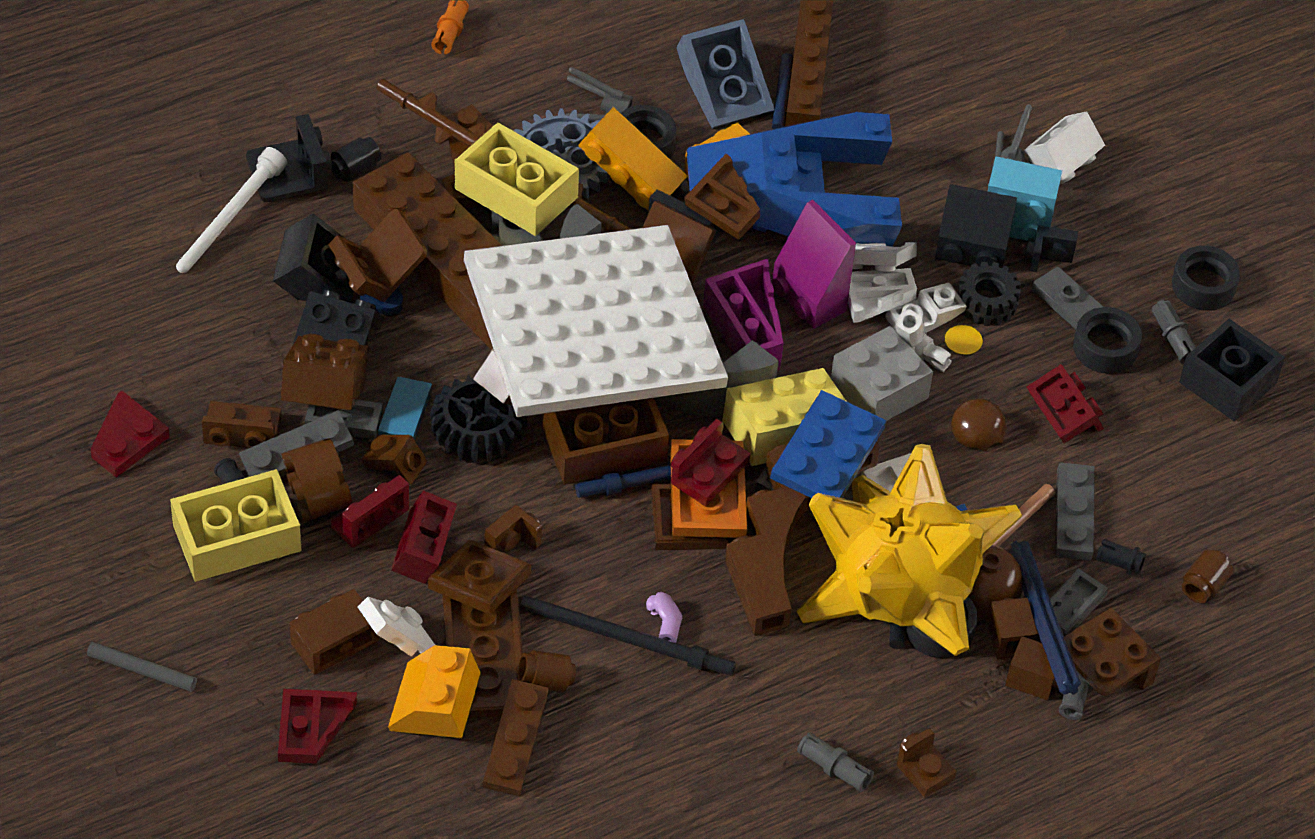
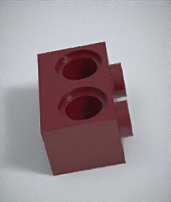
M424 490L409 510L391 571L423 584L428 581V578L439 566L457 506L456 503Z

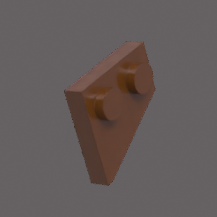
M725 154L685 196V205L738 240L760 218V208L754 198L749 195L747 185L743 178L738 176L733 167V161L728 154Z

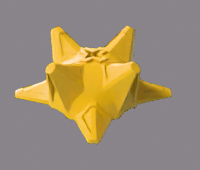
M925 444L915 446L891 492L867 476L861 475L852 482L853 501L822 493H817L811 498L809 507L836 560V571L796 611L802 623L860 614L869 620L877 619L893 622L899 626L914 625L955 656L969 650L964 600L972 592L974 582L983 564V553L1022 517L1017 505L965 511L958 510L947 501L931 446Z

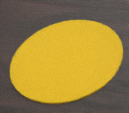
M967 325L954 326L945 334L946 345L950 350L958 354H973L981 348L983 343L981 334L975 328Z

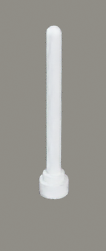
M267 147L258 157L257 170L178 261L176 268L180 273H187L267 178H273L274 175L279 176L286 168L288 162L282 153L272 147Z

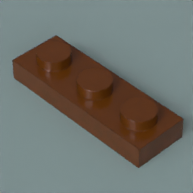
M515 679L511 680L484 776L483 788L521 796L549 693L548 687Z

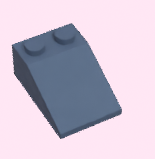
M744 19L682 35L676 49L686 78L712 129L774 112L775 109Z

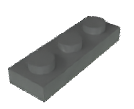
M337 410L239 452V455L249 477L277 469L279 476L282 477L287 474L281 453L327 438L332 440L338 453L354 446V442L340 411Z
M1060 462L1058 464L1055 557L1092 560L1095 466Z

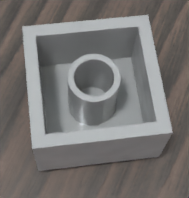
M888 326L835 354L831 380L849 403L887 421L929 398L933 371L891 326Z

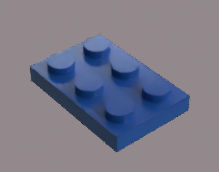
M821 390L773 467L770 479L810 498L817 493L843 498L883 432L886 420Z

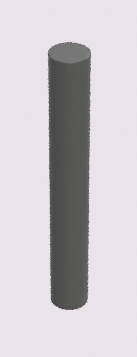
M91 642L87 650V656L190 692L194 690L197 683L196 677L95 642Z

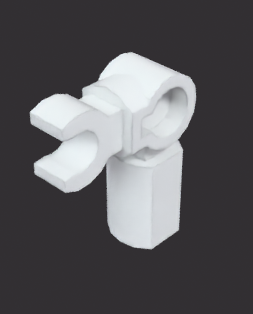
M910 309L904 311L897 320L898 335L922 360L925 359L934 368L944 373L952 362L948 359L951 354L945 349L935 346L933 339L924 333L923 320L920 315Z

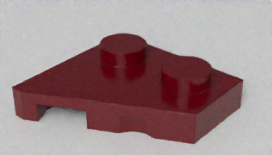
M121 390L117 394L90 449L91 457L117 478L170 437L169 428Z
M283 689L278 762L317 764L356 707L357 692Z

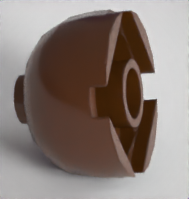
M993 545L983 553V564L974 582L972 592L968 595L977 610V618L982 620L988 619L991 602L1001 601L1003 598L1019 599L1023 591V577L1020 565L1008 551Z

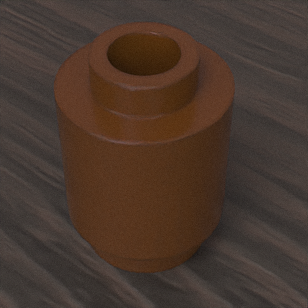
M1218 550L1203 551L1183 577L1182 590L1184 594L1196 603H1205L1207 600L1213 599L1233 574V567L1228 556Z
M532 650L530 653H522L517 667V679L519 681L548 687L549 691L565 692L568 686H572L575 681L576 666L574 663H571L569 655Z

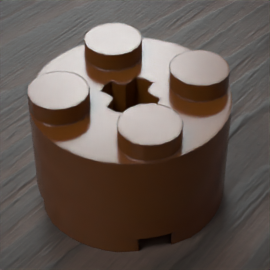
M330 438L281 453L287 471L286 476L292 494H295L298 500L297 505L303 522L346 509L353 503L348 483H345L342 473L343 468Z

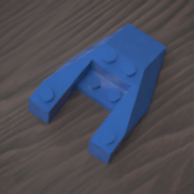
M854 112L693 146L687 149L690 191L725 154L731 157L733 167L738 176L743 178L749 195L754 198L760 208V218L752 225L755 230L766 233L768 229L783 234L788 239L807 202L814 200L859 244L885 243L886 246L893 247L902 228L899 198L825 193L822 161L883 164L892 144L889 114Z

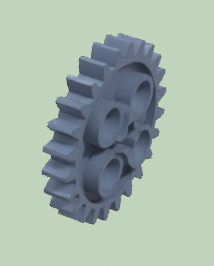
M560 108L558 116H553L550 110H546V118L542 119L537 114H534L533 124L523 121V131L519 129L514 130L519 135L579 168V183L583 184L582 196L586 199L589 198V188L599 192L600 182L608 183V173L596 162L590 160L578 146L599 122L597 120L590 124V114L587 113L580 119L577 118V110H573L570 116H565L563 108Z

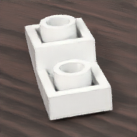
M948 282L920 290L917 300L888 310L885 318L898 333L897 320L899 315L910 309L922 317L924 333H927L963 313L967 306Z

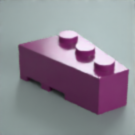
M768 259L705 279L703 307L732 354L734 355L753 340L778 360L777 371L780 370L783 338L778 311L774 302V289L770 280Z

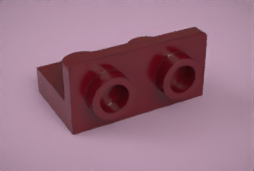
M1060 364L1026 387L1063 444L1094 425L1098 432L1104 429L1098 419L1104 414L1093 397L1088 400L1084 398L1081 392L1086 387L1075 371L1069 375L1063 365Z
M718 419L708 428L706 426L702 427L697 432L693 443L686 450L680 449L671 461V467L673 468L671 484L705 507L750 462V452L722 435L723 422Z
M398 475L391 481L380 484L374 492L361 501L352 503L343 513L332 519L331 528L352 548L356 547L409 511V483Z

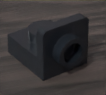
M1038 225L1035 239L1028 238L1025 258L1031 259L1030 271L1037 272L1040 258L1072 263L1078 231Z

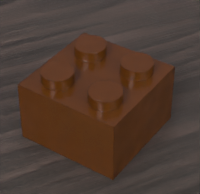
M318 334L298 336L283 361L281 400L352 410L365 386L368 346L359 345L356 340L352 339L324 340Z

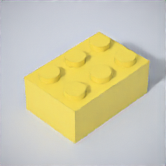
M500 123L495 124L455 159V189L534 236L538 235L578 198L579 168Z
M820 368L727 388L722 421L735 441H743L744 449L751 453L750 464L755 466L766 463L768 451L773 450L779 445L789 443L821 390L844 401L846 400L825 369Z
M277 469L170 499L173 527L195 582L301 551L300 524Z

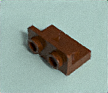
M210 401L207 416H203L202 419L203 442L216 446L251 448L277 437L282 419L281 408Z

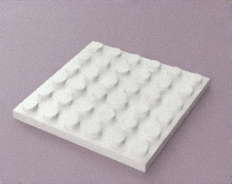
M668 225L465 251L464 263L517 417L727 387V373Z

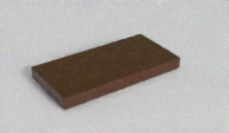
M517 589L491 614L442 595L446 646L470 648L481 672L468 718L502 716L511 680H518L517 667L520 656L523 653Z

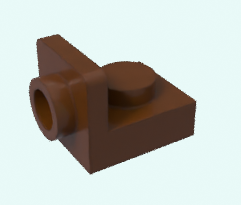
M514 505L485 529L484 545L503 553L505 550H512L521 538L536 550L541 546L542 525L535 515L529 512L526 513L519 506Z
M931 728L919 734L915 732L907 736L900 744L897 767L924 798L951 783L956 777L955 769L933 745L935 733Z

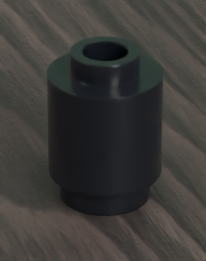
M370 137L364 139L357 138L331 153V171L336 178L349 182L376 167L377 162L381 160L380 149Z

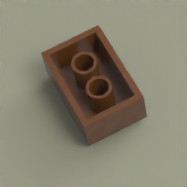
M654 398L543 414V432L564 485L602 477L604 474L619 473L667 462L669 434Z

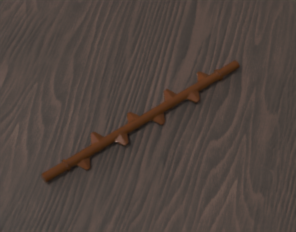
M381 79L377 84L376 89L399 103L401 108L409 109L435 125V141L440 145L455 137L470 147L485 134L486 126L482 123L466 129L436 111L437 95L432 92L418 100L411 92L406 93L385 79ZM578 184V198L568 206L569 208L576 204L581 206L601 222V227L605 229L606 233L632 230L618 222V218L610 217L582 200L583 184Z

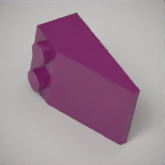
M814 200L807 202L774 263L772 284L776 294L784 297L794 308L798 317L805 319L815 329L847 311L856 242Z

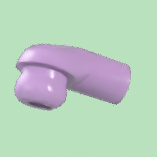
M663 592L651 595L646 602L647 610H651L652 615H660L663 620L659 638L676 643L682 621V613L670 595Z

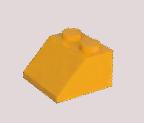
M434 645L407 662L388 725L389 730L462 738L481 673L471 649Z

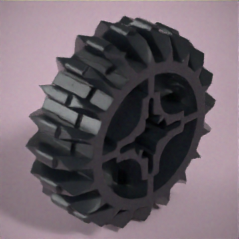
M469 374L465 382L455 378L452 387L444 385L441 394L436 395L434 406H432L430 411V419L432 420L431 430L433 435L436 436L438 445L445 446L448 455L457 452L460 461L466 456H470L474 464L478 457H485L488 462L492 459V455H497L503 459L506 450L514 451L517 442H522L525 427H527V416L517 417L513 405L503 404L472 379Z

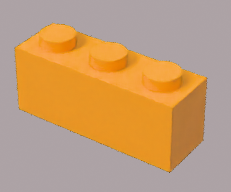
M614 107L578 145L590 160L596 162L610 175L615 183L621 185L635 198L641 207L646 208L648 211L649 198L656 189L671 195L688 177Z

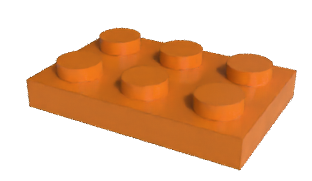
M671 439V461L680 449L686 450L693 443V440ZM733 441L744 449L743 441ZM745 468L706 507L671 484L673 536L732 538L746 536Z

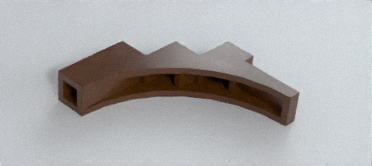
M878 442L875 443L859 472L877 466L880 450ZM788 444L779 445L767 452L765 470L773 490H760L747 497L746 515L753 537H738L731 543H728L726 547L725 562L754 636L789 627L791 605L784 584L783 562L793 531L809 509L811 498L770 479L773 467Z

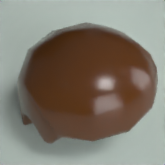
M971 399L964 402L955 410L951 422V430L956 441L965 447L987 451L992 444L996 442L1002 444L1005 439L1007 430L1005 417L998 405L987 399Z

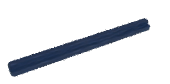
M1015 540L1011 543L1012 548L1009 550V553L1013 555L1021 567L1023 577L1022 590L1025 598H1028L1033 619L1058 688L1064 695L1068 693L1075 695L1079 691L1078 687L1081 685V681L1028 542H1018Z

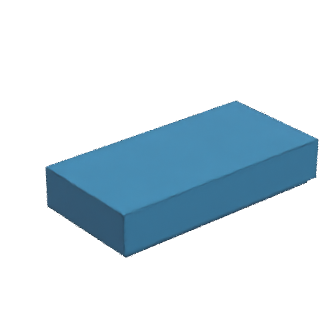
M397 377L378 429V435H412L415 440L432 393V384Z

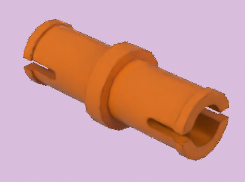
M456 0L449 1L445 14L437 22L438 31L431 42L432 49L435 52L442 54L445 45L444 54H448L452 50L455 38L463 30V19L469 10V4L466 0H458L456 6H454Z

